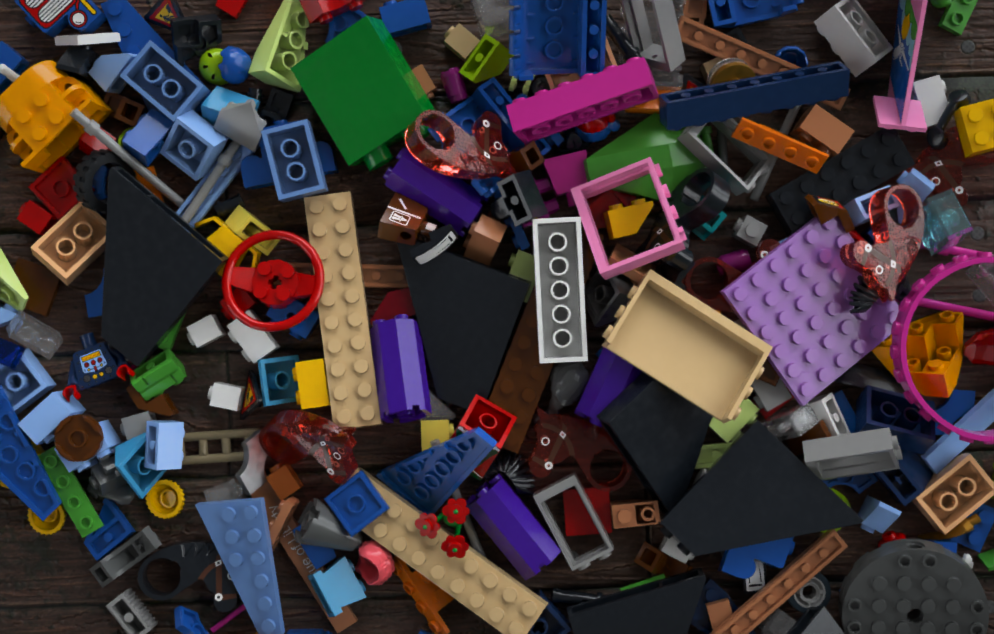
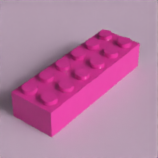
M633 57L628 59L625 64L607 66L602 72L585 74L580 77V80L574 82H562L557 85V88L549 91L544 89L537 91L532 97L517 98L512 101V104L506 105L514 134L526 144L657 99L659 94L645 57Z

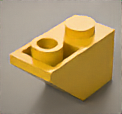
M645 198L631 201L632 205L623 207L622 203L609 206L610 211L603 213L609 240L636 234L654 206L653 201L646 202Z

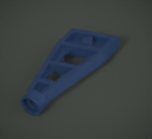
M710 577L704 584L691 624L706 634L712 632L711 623L708 621L709 616L705 606L706 603L728 598L732 613L738 609L728 593ZM752 630L749 634H756V633L754 632V630Z

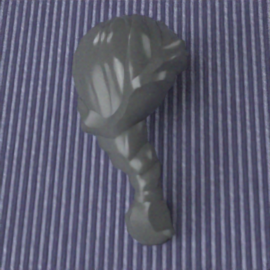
M561 362L553 365L550 375L552 396L547 411L537 412L533 415L532 421L534 424L541 426L540 421L555 418L564 406H569L579 401L589 380L588 370L581 362Z

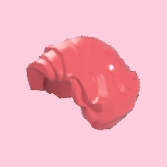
M363 541L358 550L359 559L355 566V571L361 574V577L368 585H382L395 571L393 556L388 549L377 541Z

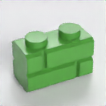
M170 348L134 369L135 375L133 377L129 374L132 386L140 392V395L146 401L163 394L164 390L172 385H179L186 377L183 363Z

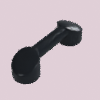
M955 90L948 95L949 103L937 125L932 127L927 133V142L932 149L941 150L948 144V137L944 133L947 124L956 109L967 106L971 102V96L966 90Z

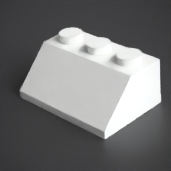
M841 0L814 21L818 32L828 40L832 51L840 56L845 66L850 69V73H853L855 77L894 49L857 0Z

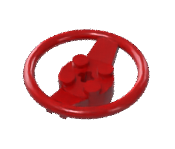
M283 230L263 231L242 241L230 254L222 274V293L230 312L244 325L265 332L282 331L301 323L316 308L324 288V269L314 247L301 236ZM279 239L294 243L304 250L313 264L315 276L298 273L288 262L279 259L261 262L257 268L235 267L243 253L253 245L266 240ZM279 280L282 282L281 285H277L276 289H274L273 283ZM231 286L254 294L267 307L274 309H284L295 299L310 297L302 310L286 320L262 322L251 318L239 308L233 297Z

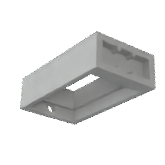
M620 0L630 41L634 47L640 49V55L645 57L650 67L671 73L686 60L672 0H648L652 2L662 46L654 44L652 41L643 0Z
M733 118L725 122L714 121L711 123L754 164L742 180L697 137L707 123L699 127H686L677 139L707 168L727 180L730 184V191L736 196L752 191L757 185L756 179L768 171L769 167L767 165L773 157L763 150L731 137L738 125Z
M889 427L802 441L805 464L821 480L900 469L898 460H903L897 435L892 436Z
M575 471L534 492L533 498L572 571L577 568L579 571L586 569L591 565V561L597 558L603 560L612 554L611 551L614 550V545ZM572 486H575L604 541V544L576 558L545 500Z

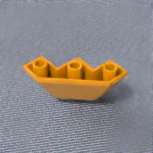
M940 311L910 322L906 343L907 363L916 389L924 396L949 398L957 385L963 357V312ZM891 334L871 351L894 376L893 370L895 368L893 359L890 357Z

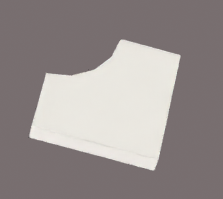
M118 32L54 37L55 46L121 42L120 33Z

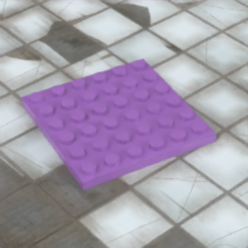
M838 216L824 224H821L816 217L812 218L720 291L746 330L773 347L767 359L801 406L807 404L889 337L892 324L896 320L899 311V305L894 298L886 300L880 296L866 312L850 313V310L854 308V306L849 305V302L853 301L849 298L850 296L853 297L850 292L856 291L853 284H859L857 277L859 275L862 276L861 273L866 268L871 269L873 267L868 261H866L865 266L862 265V258L856 255L853 267H848L851 249L855 247L859 252L862 253L850 233L844 231Z

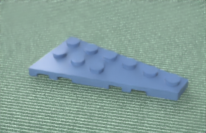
M264 497L197 503L195 506L258 634H284L285 627Z

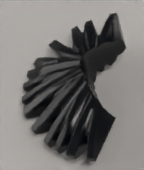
M871 268L872 274L869 277L862 272V276L859 275L857 277L859 284H853L856 291L850 292L853 297L850 296L849 298L853 301L849 302V305L854 306L850 313L866 312L880 296L886 300H892L899 293V289L892 290L896 282L891 281L886 286L885 282L888 278H886V272L884 271L883 279L879 287L876 288L875 284L880 275L876 272V269ZM867 269L866 274L870 275L871 272Z
M503 450L502 460L497 454L496 462H492L483 478L487 480L497 472L502 473L512 484L516 494L533 496L534 492L528 489L535 488V484H530L535 482V479H529L534 474L524 475L532 467L528 466L519 470L527 460L525 458L520 460L522 457L520 454L514 461L517 453H514L511 457L512 451L510 450L507 456L506 450Z

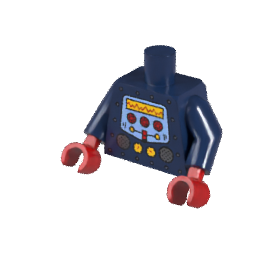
M93 332L87 333L79 337L84 349L73 353L67 387L64 388L62 394L68 402L72 394L76 400H79L81 398V394L78 392L79 388L80 391L87 390L118 377L126 381L125 375L128 373L133 377L135 372L130 368V363L124 359L123 354L118 350L110 348L106 342L97 344Z

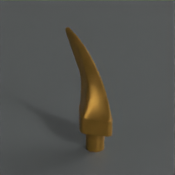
M974 514L969 518H965L946 535L936 531L920 534L918 537L928 540L957 537L973 531V526L980 523L981 519L977 514Z

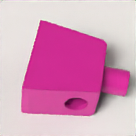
M586 150L544 159L545 162L542 163L556 197L566 195L569 207L576 206L570 189L587 182L584 168V160L587 159Z

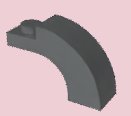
M147 526L89 570L101 587L104 588L156 550L162 543L159 541L156 533Z

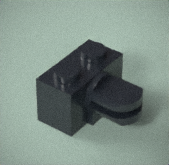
M530 170L512 174L497 182L502 196L495 199L490 205L491 214L495 219L505 220L511 217L515 227L532 222V219H538L548 214Z

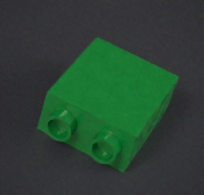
M366 15L291 67L292 72L348 166L366 164L369 171H374L384 166L394 158L389 148L403 139L408 147L422 141L430 135L427 130L429 128L427 123L438 116V113L381 19Z

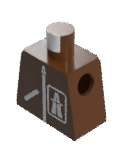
M395 192L379 222L377 237L407 245H415L420 234L430 238L429 232L436 230L437 225L426 221L428 215L427 207Z

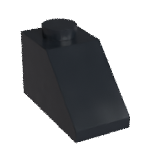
M70 45L57 62L56 68L66 72L71 77L94 82V79L88 72L100 55L95 53L91 46L79 45V47Z

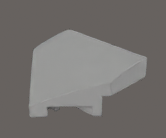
M248 99L245 103L236 104L233 101L229 102L225 108L220 110L213 129L255 152L262 139L261 131L267 123L259 117L255 110L256 103L254 99Z

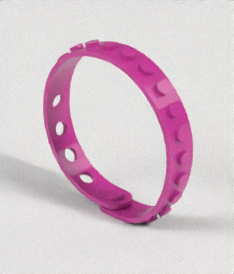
M977 252V257H967V254L953 257L952 262L945 265L941 263L930 269L929 274L924 278L918 279L912 285V290L901 301L896 320L892 324L890 357L893 359L895 379L905 391L903 395L910 404L914 403L920 409L918 413L929 422L932 419L938 423L936 428L948 435L951 432L959 434V440L974 443V440L983 441L984 444H994V429L969 431L955 427L940 417L926 403L913 383L908 368L906 352L907 335L911 319L926 293L940 280L959 269L979 263H994L992 252Z

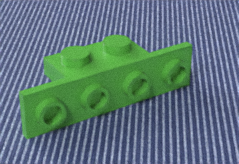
M54 446L38 455L62 501L63 508L70 515L80 535L84 538L104 525L74 472H68L54 450Z

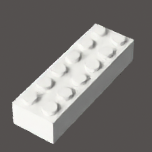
M581 217L532 219L539 363L588 361Z

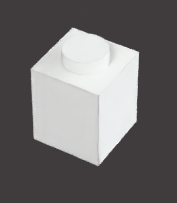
M210 314L186 327L189 332L187 333L188 340L193 346L196 345L197 348L204 347L227 335L216 314Z
M214 382V385L210 386L208 391L209 405L234 411L241 410L246 387L224 382Z

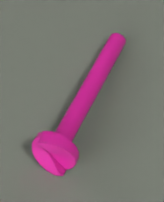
M244 604L211 627V631L213 633L244 611L246 609Z

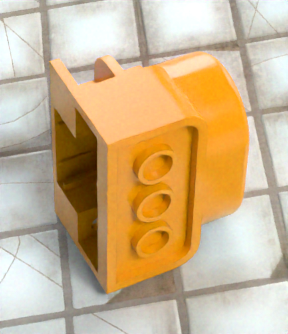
M52 60L41 61L28 68L0 95V126L7 133L10 150L24 160L20 163L23 168L40 173L45 172L61 156L67 157L79 145V137L85 131L83 130L84 127L69 115L74 108H77L90 120H95L99 125L113 112L91 86L57 69V63Z

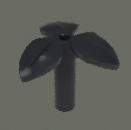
M573 128L564 130L567 139L566 149L556 150L554 154L565 155L575 151H582L587 149L592 142L583 143L581 138L574 133Z

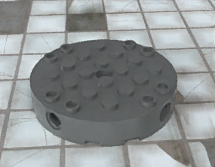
M899 539L883 543L881 547L870 553L866 552L853 564L854 567L848 576H845L841 585L838 606L845 634L987 633L989 606L979 580L970 566L957 553L932 541Z

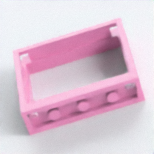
M651 157L570 189L596 265L604 280L686 249L683 242L687 240L683 227H678L675 221L679 218L674 205H669L667 199L671 197L667 184L662 185L660 177L663 176L659 163H653ZM650 174L674 240L610 265L587 199Z

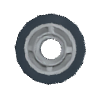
M818 572L788 599V602L801 613H804L809 607H826L831 597L830 583L824 575ZM812 586L811 593L803 595L804 587Z

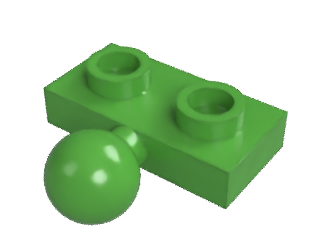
M930 0L935 8L946 7L938 26L956 36L962 35L978 1Z

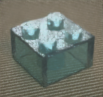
M952 188L926 198L911 214L912 224L919 230L923 245L930 251L931 255L956 246L974 230Z

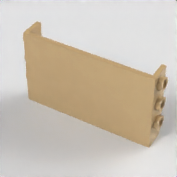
M650 269L643 276L638 286L633 285L626 297L629 298L626 306L621 305L614 315L617 318L613 326L609 324L604 331L602 337L605 340L602 346L722 423L735 420L741 412L742 408L739 407L743 399L746 400L753 391L751 387L755 379L758 380L764 372L763 364L773 347Z

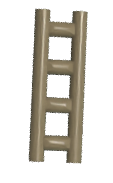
M260 427L185 433L183 438L182 451L184 458L182 465L243 461L244 452H231L230 439L244 438L246 440ZM221 439L222 453L208 454V440ZM198 441L199 455L186 456L185 442Z

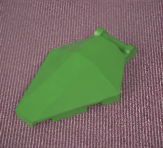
M657 113L650 115L584 160L586 179L589 182L651 157L654 164L659 163L663 173L660 181L662 185L667 184L670 194L687 176L698 169L707 167H704L705 165L677 139L686 127H682L678 131L667 130L660 122V114ZM705 126L697 137L701 140V136L702 142L714 152L711 139L712 127ZM650 174L611 189L660 202Z

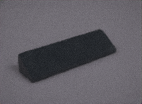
M858 363L854 364L834 381L863 389L867 385L902 394L905 392L901 384L896 381L889 371Z

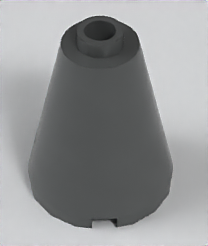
M313 498L314 502L309 501L298 520V523L301 524L300 531L295 530L294 539L297 543L345 551H353L355 548L358 549L363 540L361 531L354 537H351L329 506L317 498Z

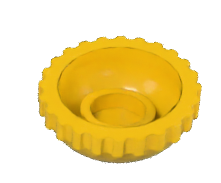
M167 479L157 481L145 498L147 500L146 505L151 510L150 512L154 516L163 519L177 516L185 505L183 489L176 482Z
M62 504L44 521L30 508L28 509L27 516L30 526L37 533L40 532V534L52 535L58 532L66 521V513Z

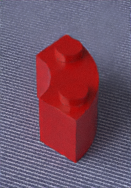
M366 0L299 1L310 24L320 22L321 25L331 22L333 17L349 10H359L364 6L363 2Z

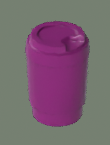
M458 67L449 68L448 71L441 72L440 75L451 104L468 99L463 75L459 73L460 69Z
M739 249L715 258L720 276L746 271L752 267L747 249Z

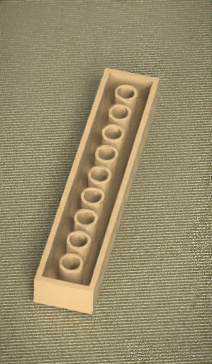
M349 191L304 197L309 243L318 253L324 269V288L318 302V312L334 431L383 425V421L380 418L370 323L352 194Z
M353 468L344 483L360 470H363L390 507L389 510L362 530L364 533L502 634H528L547 606V601L471 546H469L463 558L448 557L447 552L441 549V544L446 541L447 536L451 535L454 537L453 533L440 525V530L437 531V536L434 539L421 536L420 530L415 526V521L420 518V514L423 512L363 468Z

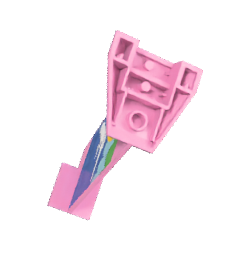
M899 0L888 97L873 96L878 127L907 130L909 132L927 131L921 101L911 100L928 0Z

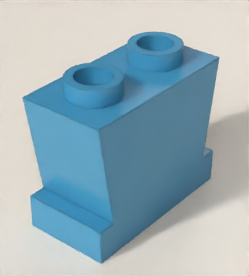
M345 556L339 557L325 570L315 571L307 576L329 617H335L342 613L341 607L366 598L364 593L366 588L360 579L357 580L353 572L355 571L354 565Z

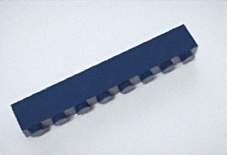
M836 61L659 94L660 122L667 130L678 131L682 127H699L714 121L725 122L735 117L746 118L756 113L767 114L777 109H793L795 106L804 104L814 105L819 101H836L840 97L849 96L850 69L842 62Z

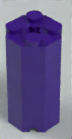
M412 146L408 149L403 147L396 157L398 162L394 168L390 166L383 176L386 181L385 186L393 192H398L427 207L429 216L444 226L451 224L458 235L464 238L466 234L463 230L469 231L473 221L477 220L484 209L481 203L487 204L489 198L486 199L484 195L481 196L475 188Z
M407 314L396 315L394 319L390 320L379 319L373 321L370 335L381 420L386 423H394L393 419H399L400 423H408L426 418V414H432L422 336L418 322L414 319H408Z
M603 347L574 413L583 418L589 417V422L602 427L596 416L643 371Z
M498 473L489 480L490 484L487 481L476 489L477 493L475 495L472 494L466 499V507L470 509L471 515L524 580H527L538 574L542 566L549 565L561 552V549L511 486Z

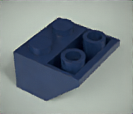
M901 449L903 460H898L900 469L875 472L873 474L897 503L906 506L924 491L933 476V472L917 453Z

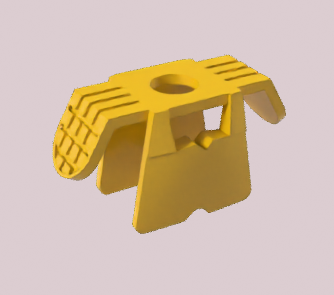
M213 216L195 223L196 228L213 222L221 226L207 240L228 258L233 250L244 241L220 217ZM254 246L250 247L239 258L235 267H239L247 252L251 251L253 253L251 268H257L260 263L261 252ZM224 266L218 272L220 276L223 274Z

